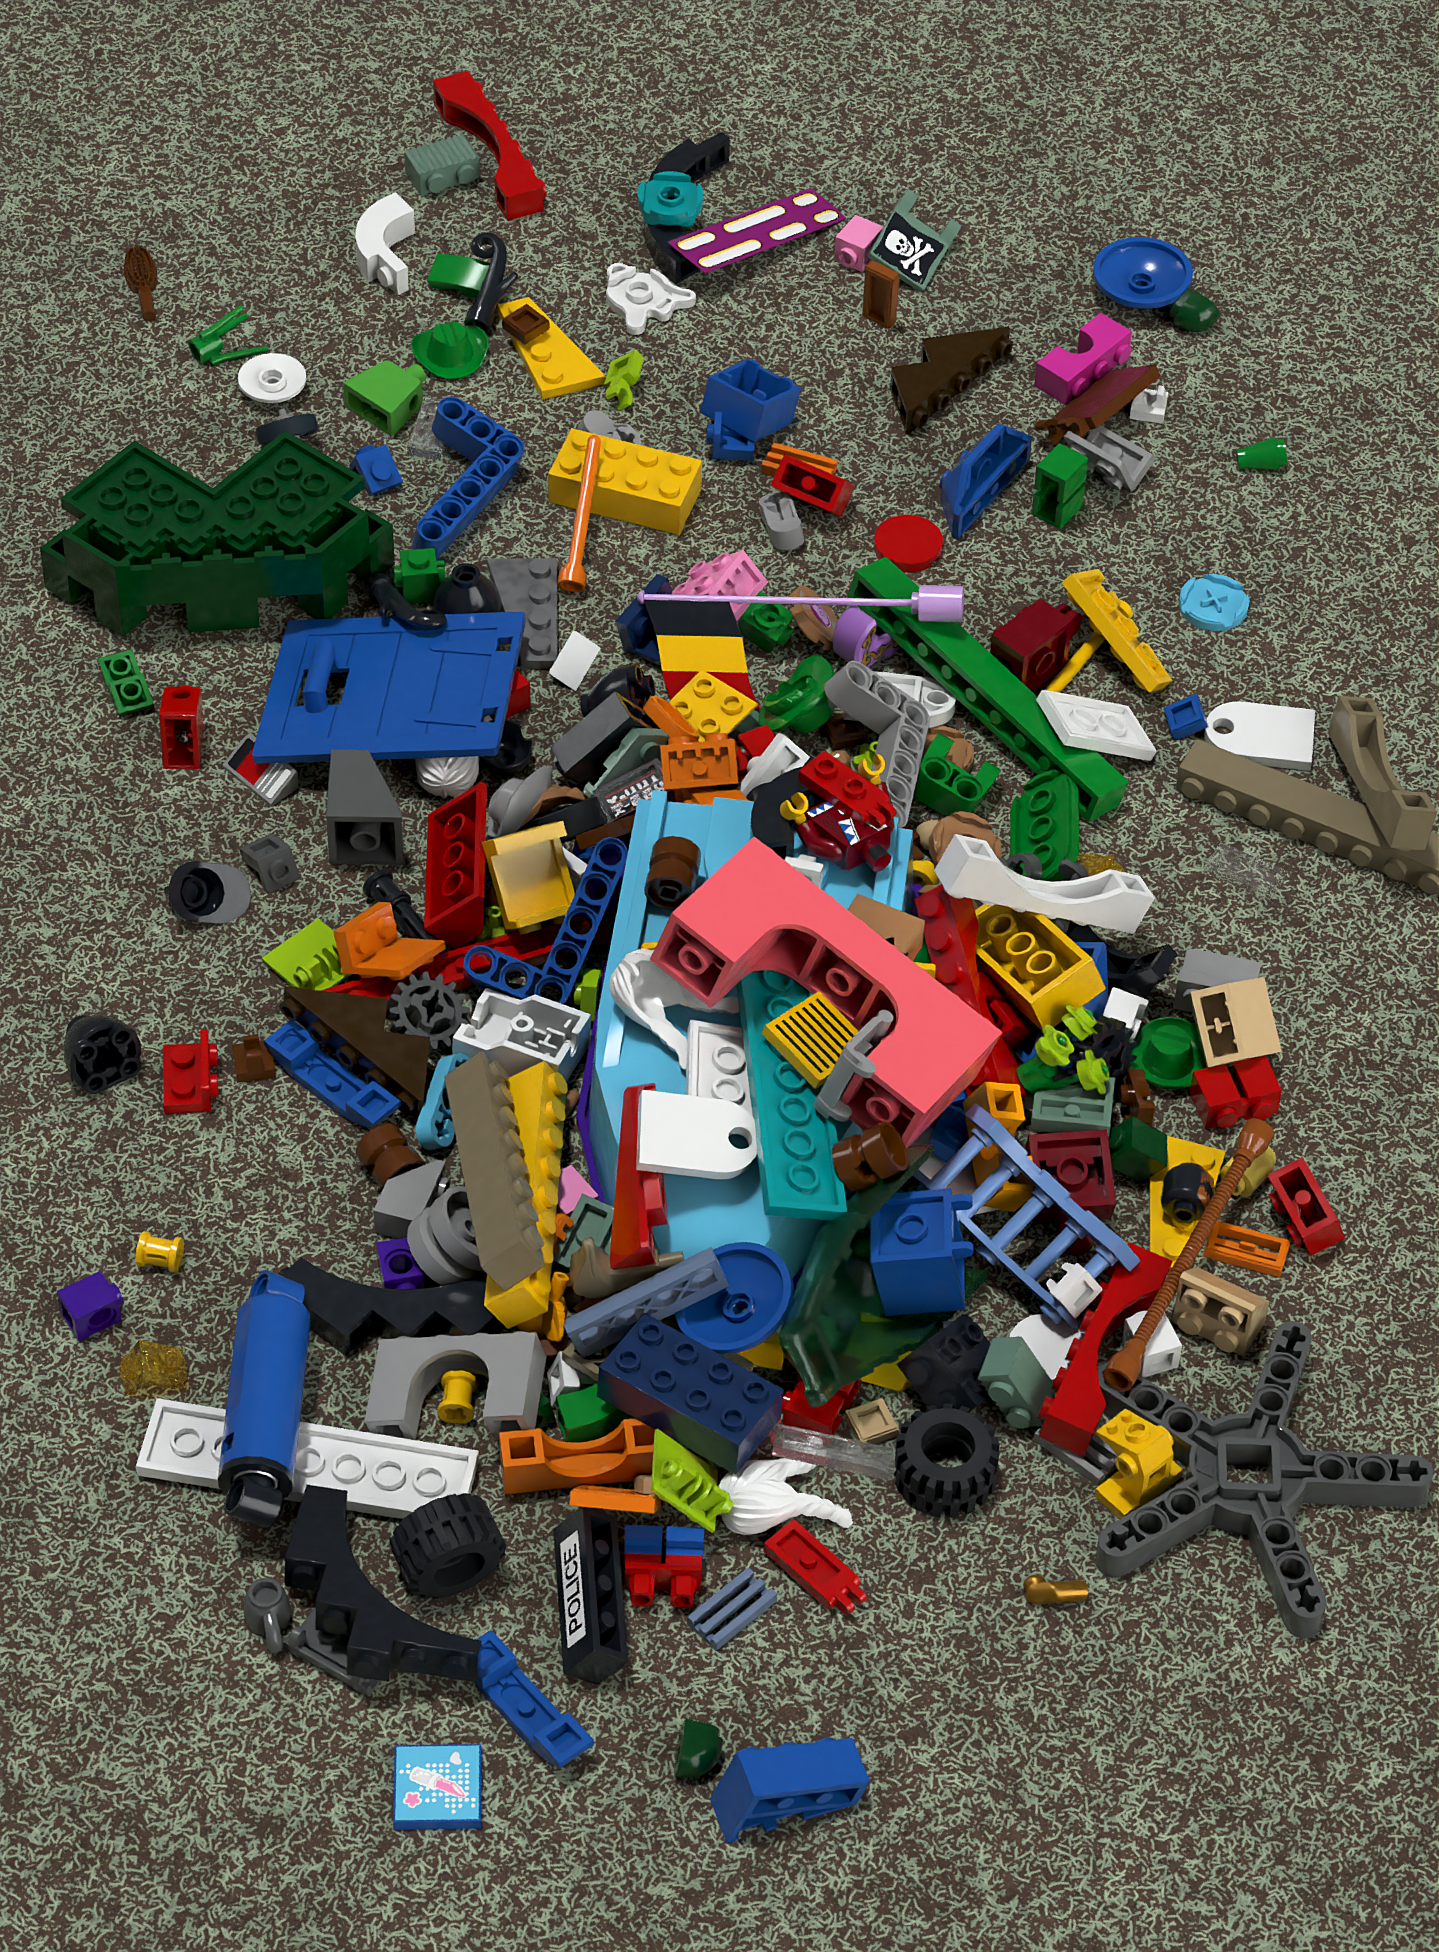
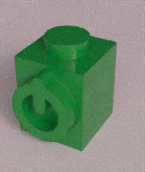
M435 548L399 551L400 565L394 566L395 586L402 587L403 597L410 604L433 602L436 590L446 578L444 559L436 560Z
M759 591V593H758L756 596H767V595L764 594L763 592ZM751 603L738 623L742 636L769 653L774 650L777 644L784 647L795 630L790 627L793 621L792 612L781 604Z

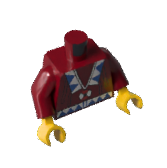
M879 754L873 756L876 771H871L867 767L866 759H862L858 765V773L884 791L890 798L886 782H881L879 776L885 768L883 757ZM800 792L791 796L792 803H794L796 809L792 807L789 800H785L781 804V815L785 819L795 821L794 829L811 856L834 863L842 870L847 871L866 862L873 871L879 872L885 869L891 862V855L887 850L890 847V835L894 830V817L891 820H886V824L879 829L868 822L861 825L827 801L807 810L808 800Z

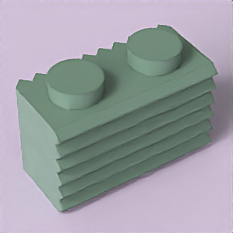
M462 133L459 136L454 135L452 138L450 136L447 139L443 138L441 141L436 140L435 143L430 142L429 145L425 143L423 146L419 145L411 150L406 149L404 152L405 173L420 196L431 192L438 193L444 188L461 183L468 184L474 179L480 178V158Z
M1021 1336L992 1339L977 1380L982 1381L981 1385L985 1386L988 1395L996 1402L995 1405L1000 1407L999 1411L1003 1412V1416L1006 1417V1421L1016 1428L1042 1426L1044 1421L1037 1418L1046 1396L1055 1398V1393L1057 1392L1051 1389L1053 1385L1052 1380Z

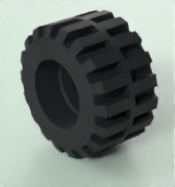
M943 1404L941 1409H937L935 1405L927 1406L926 1413L923 1414L919 1410L911 1415V1422L905 1420L901 1426V1433L898 1434L896 1440L894 1460L895 1484L898 1491L903 1490V1498L906 1502L911 1503L915 1500V1509L922 1513L927 1507L932 1509V1516L940 1517L941 1511L949 1512V1518L958 1517L959 1510L964 1509L965 1513L969 1514L975 1511L976 1503L982 1506L987 1501L988 1494H992L995 1488L1000 1454L998 1437H994L995 1430L992 1425H984V1417L979 1413L975 1415L969 1414L970 1408L961 1406L960 1410L953 1409L952 1404ZM946 1452L961 1457L966 1463L956 1467H942L934 1464L927 1457L935 1453Z
M470 1493L447 1495L418 1507L414 1512L407 1515L401 1521L402 1523L394 1529L389 1543L390 1549L411 1593L419 1595L423 1599L431 1597L432 1599H441L453 1596L481 1583L500 1566L499 1563L504 1560L505 1550H507L506 1543L486 1502L480 1496H471Z

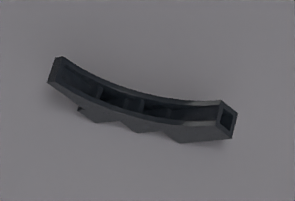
M307 1484L285 1555L284 1586L319 1591L316 1599L315 1630L350 1636L347 1646V1675L389 1682L392 1669L410 1673L446 1677L453 1680L477 1682L480 1672L482 1641L440 1630L417 1620L393 1605L370 1583L353 1556L346 1535L348 1491Z

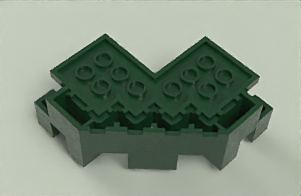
M283 431L214 488L134 440L61 498L62 509L80 520L68 530H62L40 548L45 588L69 604L75 602L88 590H93L97 621L122 637L147 618V605L186 603L188 633L260 628L258 598L298 595L299 608L317 619L332 618L348 604L347 573L349 571L366 580L370 575L385 573L395 565L393 524L370 510L365 509L363 511L349 502L365 489L364 477L286 431Z

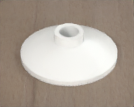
M278 353L256 356L248 360L238 373V384L241 391L249 398L264 403H278L289 400L298 395L306 383V372L303 365L293 357Z

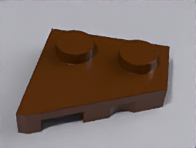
M635 814L576 835L580 850L593 845L596 846L599 841L608 837L618 838L622 842L630 840Z
M1128 1069L1126 1085H1119L1120 1108H1127V1115L1123 1116V1121L1133 1115L1152 1126L1155 1106L1153 1100L1147 1101V1096H1150V1089L1146 1082L1144 1069Z

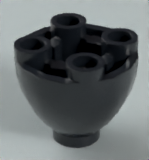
M462 563L453 568L452 573L442 581L436 590L432 610H437L444 614L502 612V604L495 586L487 577L480 573L478 567L470 563Z
M635 663L622 665L611 670L593 686L589 693L581 695L580 706L582 715L586 717L614 691L643 709L650 696L655 695L656 690L653 677L651 675L644 676L640 666Z
M98 1014L91 1016L80 1015L70 1021L66 1029L64 1041V1061L75 1082L88 1093H100L129 1078H133L140 1071L141 1041L130 1026L113 1016Z

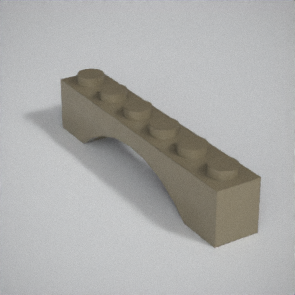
M1338 696L1328 735L1390 848L1399 851H1409L1411 849L1425 850L1437 815V811L1425 792L1406 791L1397 781L1386 750L1383 716L1373 698Z

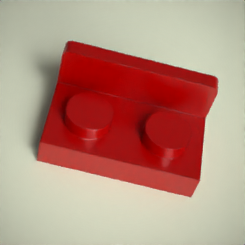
M200 1030V1043L163 1045L164 1114L211 1112V1097H219L218 1075L211 1074V1067H218L217 1043H209L208 1030Z

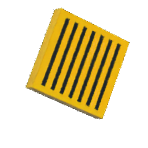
M818 991L766 1024L761 1034L816 1089L826 1082L842 1050L859 1031Z

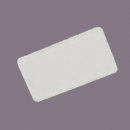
M573 631L549 673L576 691L598 654L600 647L578 632Z

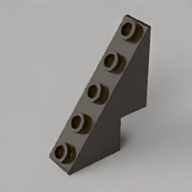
M1009 326L923 338L921 363L891 367L890 392L906 434L911 433L916 428L921 429L924 427L930 416L938 410L943 411L955 395L964 393L973 380L979 375H986L1000 358L1004 359L1010 354L1013 348V341L1009 339Z
M285 987L284 1001L279 1004V1007L286 1018L301 1024L308 1030L313 1040L318 1044H325L336 1053L343 1065L348 1068H354L363 1075L368 1084L375 1081L401 1101V1106L398 1108L399 1111L405 1115L419 1118L424 1101L430 1037L384 1032L388 1001L386 998Z

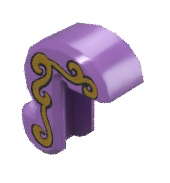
M854 605L849 606L842 613L833 633V651L847 662L858 661L866 667H871L881 656L889 657L901 647L877 625L875 619Z

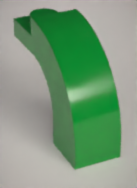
M617 1345L607 1346L608 1354H610ZM598 1382L584 1390L556 1396V1418L564 1442L578 1443L599 1439L614 1431L623 1420L629 1419L631 1416L597 1397Z

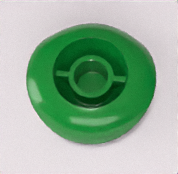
M451 321L446 324L439 323L433 329L415 335L411 341V348L418 363L427 371L442 378L455 379L468 376L481 366L488 350V337L478 326L462 325Z
M1161 1017L1150 1021L1138 1030L1134 1041H1137V1045L1131 1050V1054L1137 1056L1135 1061L1130 1062V1069H1144L1146 1082L1149 1085L1167 1090L1189 1088L1193 1071L1206 1068L1197 1028L1193 1023L1177 1017Z

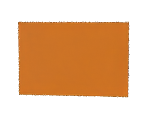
M580 1485L571 1490L569 1506L654 1514L660 1510L661 1499L655 1493L642 1494L631 1489Z

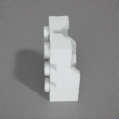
M485 988L477 1000L475 1011L471 1018V1025L462 1023L453 1036L452 1054L464 1053L470 1059L482 1051L492 1062L494 1060L499 1061L505 1068L508 1077L545 1061L555 1072H559L567 1082L590 1045L591 1014L536 994L520 1000Z

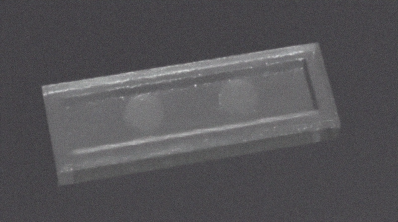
M778 1423L772 1429L770 1435L772 1456L892 1481L895 1473L894 1452L889 1447Z

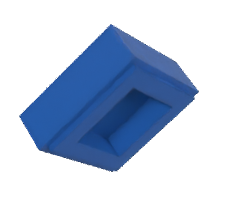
M1197 693L1163 707L1174 739L1184 738L1209 727Z

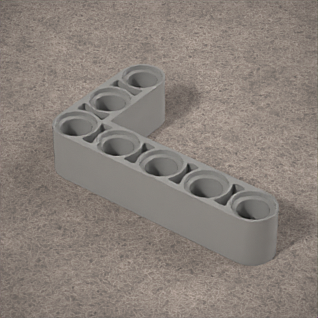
M850 661L825 683V693L833 704L879 734L875 755H881L885 761V768L879 776L881 782H886L892 805L896 810L894 817L899 818L898 828H903L907 824L930 717L928 711L920 702L862 663ZM874 763L872 764L871 771H876Z

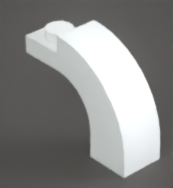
M396 192L375 202L362 214L356 227V254L358 268L367 282L378 278L384 287H389L397 295H400L409 290L408 267L389 248L396 242L415 234L414 210Z

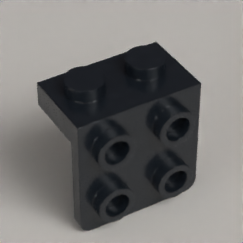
M966 1314L929 1338L896 1364L927 1406L935 1405L937 1409H941L943 1404H952L953 1409L960 1410V1407L964 1406L970 1408L971 1411L990 1397L988 1391L985 1390V1386L981 1385L982 1381L977 1380L990 1342L984 1336L981 1327Z

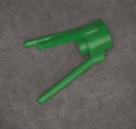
M243 306L236 307L212 326L198 333V336L188 341L193 357L200 364L209 361L212 366H215L224 361L253 356L268 351L267 346L220 355V351L224 349L220 336L248 318L247 313H243L235 318L244 310Z

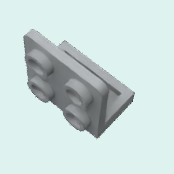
M1101 425L1097 429H1093L1086 440L1070 431L1064 436L1070 449L1088 457L1087 474L1092 475L1094 471L1104 476L1102 478L1103 481L1116 490H1120L1123 487L1130 492L1134 491L1155 461L1153 454Z
M1189 949L1185 955L1183 968H1180L1173 1009L1193 1013L1189 998L1190 992L1258 978L1260 964L1252 960L1198 949Z

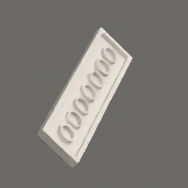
M157 1398L136 1464L137 1475L220 1489L218 1487V1471L226 1409ZM300 1422L293 1490L284 1500L301 1502L307 1484L348 1491L347 1510L404 1519L407 1515L414 1512L415 1509L434 1499L451 1494L471 1493L479 1462V1451Z

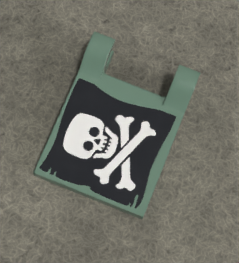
M907 189L902 198L900 197L895 204L893 212L867 257L900 273L899 278L917 291L923 292L962 225L950 218L947 225L937 233L909 214L918 195Z

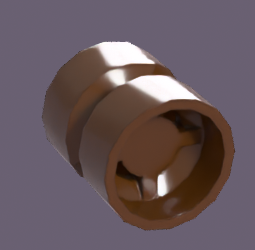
M677 836L663 837L655 842L649 862L650 871L647 874L644 894L651 903L663 909L675 910L695 892L696 879L701 862L699 847L691 840Z
M886 1121L864 1130L861 1136L857 1134L835 1143L832 1147L835 1169L842 1182L848 1189L854 1192L876 1183L879 1177L884 1179L906 1170L908 1166V1155L904 1142L894 1126Z
M391 1123L382 1124L370 1130L359 1141L356 1148L357 1158L368 1172L373 1175V1179L381 1190H383L388 1179L426 1165L416 1150L408 1146V1140L401 1130Z

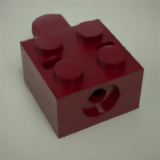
M1040 598L1029 607L1022 608L1016 617L1008 623L1000 625L994 630L990 638V653L1027 688L1035 693L1055 678L1067 664L1070 638L1078 632L1083 620L1082 615L1076 610H1072L1064 602L1054 608Z
M1107 1129L1028 1135L1025 1150L1028 1152L1026 1156H1032V1161L1041 1170L1045 1169L1071 1194L1070 1198L1085 1212L1089 1210L1099 1220L1111 1219L1116 1206ZM1052 1204L1049 1208L1044 1207L1032 1219L1033 1225L1055 1223L1056 1236H1058L1066 1227L1064 1223L1068 1218ZM1087 1235L1082 1240L1077 1238L1064 1253L1071 1256L1084 1255L1091 1250L1094 1241Z

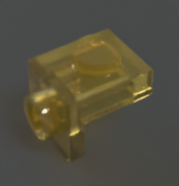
M139 1340L128 1355L122 1358L119 1373L124 1381L126 1395L135 1396L143 1384L170 1389H182L188 1381L183 1348Z

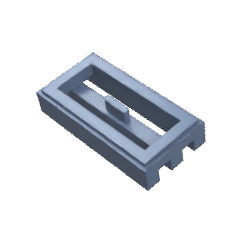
M746 1568L687 1616V1625L717 1651L777 1602V1593L772 1588L770 1590L766 1589V1583L761 1578L756 1580L754 1572ZM747 1585L749 1586L736 1598H734L731 1602L724 1606L720 1611L713 1615L709 1620H707L704 1624H701V1622L708 1618L712 1613L719 1609L723 1604H725L728 1600L735 1596L744 1587H746ZM757 1594L760 1596L757 1601L715 1635L711 1633Z

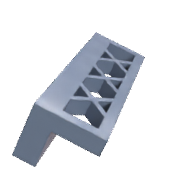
M710 1247L565 1319L566 1324H564V1327L581 1357L585 1358L623 1339L644 1313L660 1321L730 1285L713 1249Z

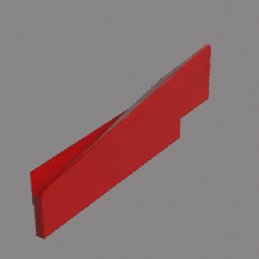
M655 1083L627 1087L623 1095L609 1259L610 1268L614 1270L656 1264L653 1227L668 1224L664 1173L636 1170L639 1095L642 1090L656 1091Z

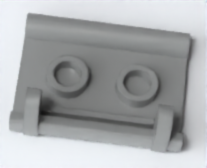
M879 1011L878 1015L873 1017L842 1050L840 1057L814 1102L816 1110L826 1119L831 1116L838 1121L846 1122L851 1116V1108L839 1098L844 1089L848 1087L855 1073L865 1078H871L875 1073L876 1066L867 1056L880 1044L893 1021V1015L889 1011Z

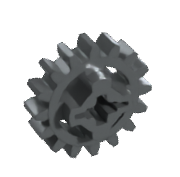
M423 972L419 981L411 974L404 983L399 982L393 990L394 994H391L387 1001V1005L391 1008L386 1013V1019L395 1021L389 1031L392 1033L400 1032L401 1034L430 1037L428 1055H433L437 1046L445 1053L450 1048L451 1043L453 1044V1036L461 1024H469L465 1018L469 1014L470 1008L460 1005L466 996L464 993L455 995L453 990L456 983L454 981L446 986L442 984L443 975L439 974L435 980H430L428 972ZM428 1004H429V1009H428L429 1015L426 1014V1013H427V1008H426V1007H427ZM440 1032V1034H430V1033Z

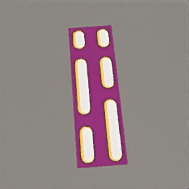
M809 188L673 239L667 243L700 270L707 273L847 218L816 191Z

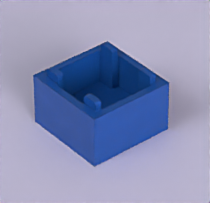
M746 359L709 376L700 413L714 420L715 411L722 412V425L756 442L788 426L793 421L801 387L793 384V380L786 376L780 377L760 367L759 362L753 359Z

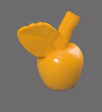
M555 1272L550 1282L551 1291L549 1292L548 1311L516 1325L520 1331L536 1332L538 1338L547 1337L555 1342L562 1340L564 1335L563 1327L568 1311L565 1299L562 1296L569 1281V1277L565 1273Z

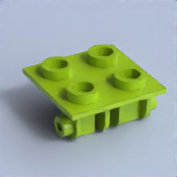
M319 918L261 958L267 966L294 988L321 991L338 985L352 975L342 972L333 930Z
M656 1429L654 1433L651 1491L658 1498L668 1502L684 1513L691 1521L700 1524L713 1533L715 1531L716 1516L720 1513L726 1515L733 1507L730 1494L717 1486L718 1470L659 1429Z

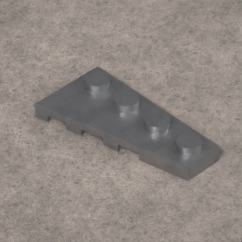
M487 558V568L499 594L503 612L522 611L525 613L526 623L518 656L521 669H551L557 659V558Z

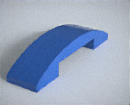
M288 1021L264 1040V1046L301 1086L336 1113L354 1123L375 1128L401 1106L399 1099L375 1081L370 1082L368 1085L320 1050L319 1044L312 1039L308 1031L295 1021Z
M492 1630L476 1639L482 1641L480 1672L477 1682L474 1683L528 1746L545 1760L561 1768L594 1745V1739L568 1712L562 1715L517 1667L516 1656Z

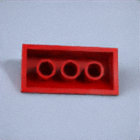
M483 782L478 783L428 814L424 929L440 940H444L453 949H458L483 934L485 852L482 842L486 841L487 785Z

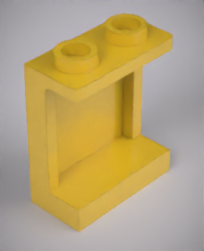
M563 821L544 824L482 842L506 930L518 928L520 934L542 929L540 922L552 918L554 924L563 923L575 895L560 837L567 836Z

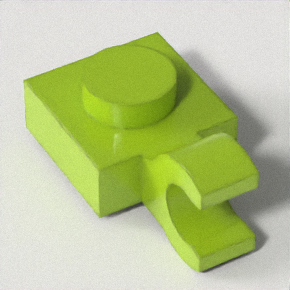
M637 350L611 361L604 382V386L607 388L606 397L608 399L614 396L618 397V410L630 406L633 402L630 387L639 380L644 357Z
M582 966L575 981L574 1005H580V1011L591 1014V1021H594L604 968H598V970L585 969L584 972V966Z

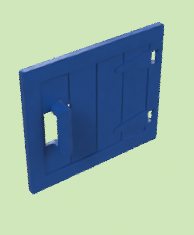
M521 611L445 614L447 618L446 624L435 630L414 627L396 616L288 621L252 752L254 763L330 761L331 749L369 750L373 760L497 755L526 623L525 613ZM511 644L509 651H499L500 645ZM349 672L341 704L328 705L326 688L330 673ZM307 674L302 693L305 706H297L304 676ZM485 715H496L494 722H483Z

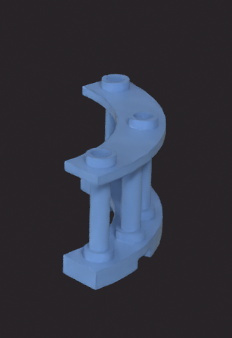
M975 1103L965 1114L976 1126L971 1131L973 1136L932 1179H929L919 1169L914 1167L910 1173L920 1183L916 1191L944 1189L984 1146L989 1148L993 1144L1003 1155L999 1159L1001 1164L971 1194L973 1198L972 1208L957 1211L959 1223L980 1244L976 1251L988 1263L994 1266L999 1262L1044 1303L1040 1309L1055 1324L1063 1320L1075 1330L1080 1325L1060 1302L1036 1282L1077 1238L1082 1240L1086 1235L1099 1245L1095 1249L1097 1254L1083 1267L1094 1279L1108 1265L1113 1266L1118 1262L1130 1272L1141 1260L1122 1238L1109 1229L1089 1210L1085 1212L1070 1198L1071 1194L1045 1169L1041 1170L1026 1156L1028 1152L1003 1125ZM1021 1173L1035 1186L1031 1191L1033 1196L990 1239L970 1219L1012 1175L1016 1177ZM1054 1204L1068 1218L1064 1223L1066 1227L1025 1270H1022L1003 1250L1044 1207L1049 1208Z

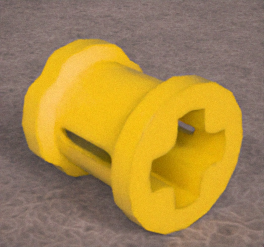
M143 1231L136 1248L135 1262L137 1267H145L146 1264L166 1267L169 1269V1272L177 1273L183 1258L184 1239L176 1237L174 1240L152 1237L150 1232Z
M463 1370L448 1371L441 1378L444 1394L443 1401L438 1405L437 1415L447 1423L466 1424L474 1417V1408L471 1405L472 1393L476 1391L478 1382L476 1377L470 1372Z

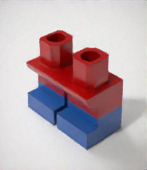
M625 1525V1589H629L632 1606L648 1607L654 1603V1590L671 1591L670 1605L675 1608H691L693 1606L696 1592H700L704 1527L667 1526L665 1564H662V1526Z

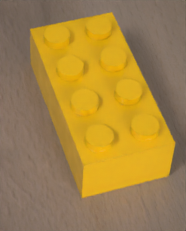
M571 428L548 473V502L577 509L587 440L590 436L597 434ZM597 435L601 439V447L590 513L680 535L702 489V460Z
M983 904L975 910L979 924L975 949L977 971L989 974L1008 1000L1041 1031L1046 1025L1055 1027L1062 1022L1061 1018L1069 1012L1066 1008L1068 1004L1078 1009L1081 1005L1084 1006L1106 989L1093 959L1045 915L1031 911L1018 912L1008 906L999 904L993 906Z

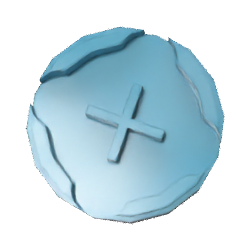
M1205 574L1204 578L1196 580V577L1186 582L1181 588L1178 605L1181 615L1190 624L1204 630L1223 631L1240 625L1247 616L1250 600L1248 594L1246 596L1243 592L1244 587L1238 581L1224 575Z

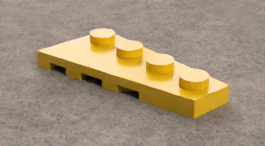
M529 297L497 305L501 321L526 304L549 320L550 329L525 345L509 334L542 400L604 385L606 376Z
M1095 569L1070 574L1062 582V585L1068 591V599L1076 607L1082 608L1090 618L1088 622L1091 628L1106 638L1111 645L1110 650L1112 654L1130 668L1133 672L1132 677L1135 683L1143 690L1151 693L1162 690L1173 680L1150 645L1138 641L1139 629L1134 621L1121 615L1117 609L1121 601L1115 592L1110 591L1108 593L1101 585V582L1105 579L1101 571Z
M1167 1136V1167L1149 1178V1251L1173 1261L1169 1272L1199 1220L1191 1223H1181L1166 1214L1162 1209L1160 1200L1164 1177L1167 1171L1182 1163H1195L1202 1166L1212 1176L1216 1188L1226 1153L1224 1150Z

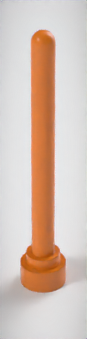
M592 435L587 440L568 563L564 564L563 569L559 571L557 586L564 591L582 592L586 586L587 574L584 572L585 568L582 566L601 447V439L597 435Z

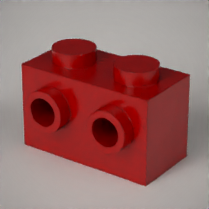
M1303 1157L1268 1174L1274 1190L1268 1196L1279 1216L1284 1213L1287 1214L1291 1224L1287 1225L1286 1229L1296 1247L1303 1244L1311 1256L1345 1239L1338 1218Z

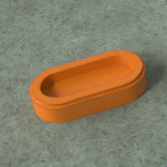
M650 696L643 709L657 726L669 735V738L688 736L692 742L699 740V733L672 704L661 697Z

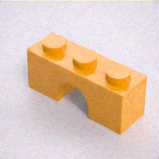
M984 1082L963 1101L965 1114L977 1103L996 1118L1013 1137L1017 1128L1025 1121L1020 1086L1017 1084ZM965 1115L970 1139L973 1136L971 1131L976 1126ZM993 1144L989 1148L984 1146L972 1159L977 1188L1001 1164L999 1159L1003 1155ZM1021 1173L1016 1177L1012 1175L983 1206L997 1208L1000 1211L1015 1212L1033 1196L1031 1191L1035 1186Z

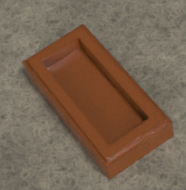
M873 260L865 266L862 315L888 329L896 323L900 273Z

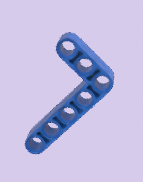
M451 396L444 397L438 403L432 424V432L439 440L473 463L417 524L411 550L435 548L436 559L446 551L516 475L524 453V444L519 437L463 400Z
M608 837L599 841L595 846L543 970L490 947L480 945L474 946L465 955L462 969L466 979L484 989L489 988L520 1000L535 994L540 996V991L543 988L552 986L558 989L561 994V1000L558 1003L565 1005L626 864L628 851L625 844L618 838ZM604 849H613L618 853L620 861L616 865H606L601 861L599 853ZM597 883L604 888L605 896L600 900H592L586 895L585 887L588 884ZM578 917L584 918L589 922L591 929L586 934H576L570 928V921ZM560 952H569L574 956L576 965L571 969H562L556 964L555 956ZM478 956L485 957L490 962L491 969L485 974H477L472 971L469 962ZM516 971L523 974L526 980L525 986L520 989L510 988L505 982V976L508 973Z

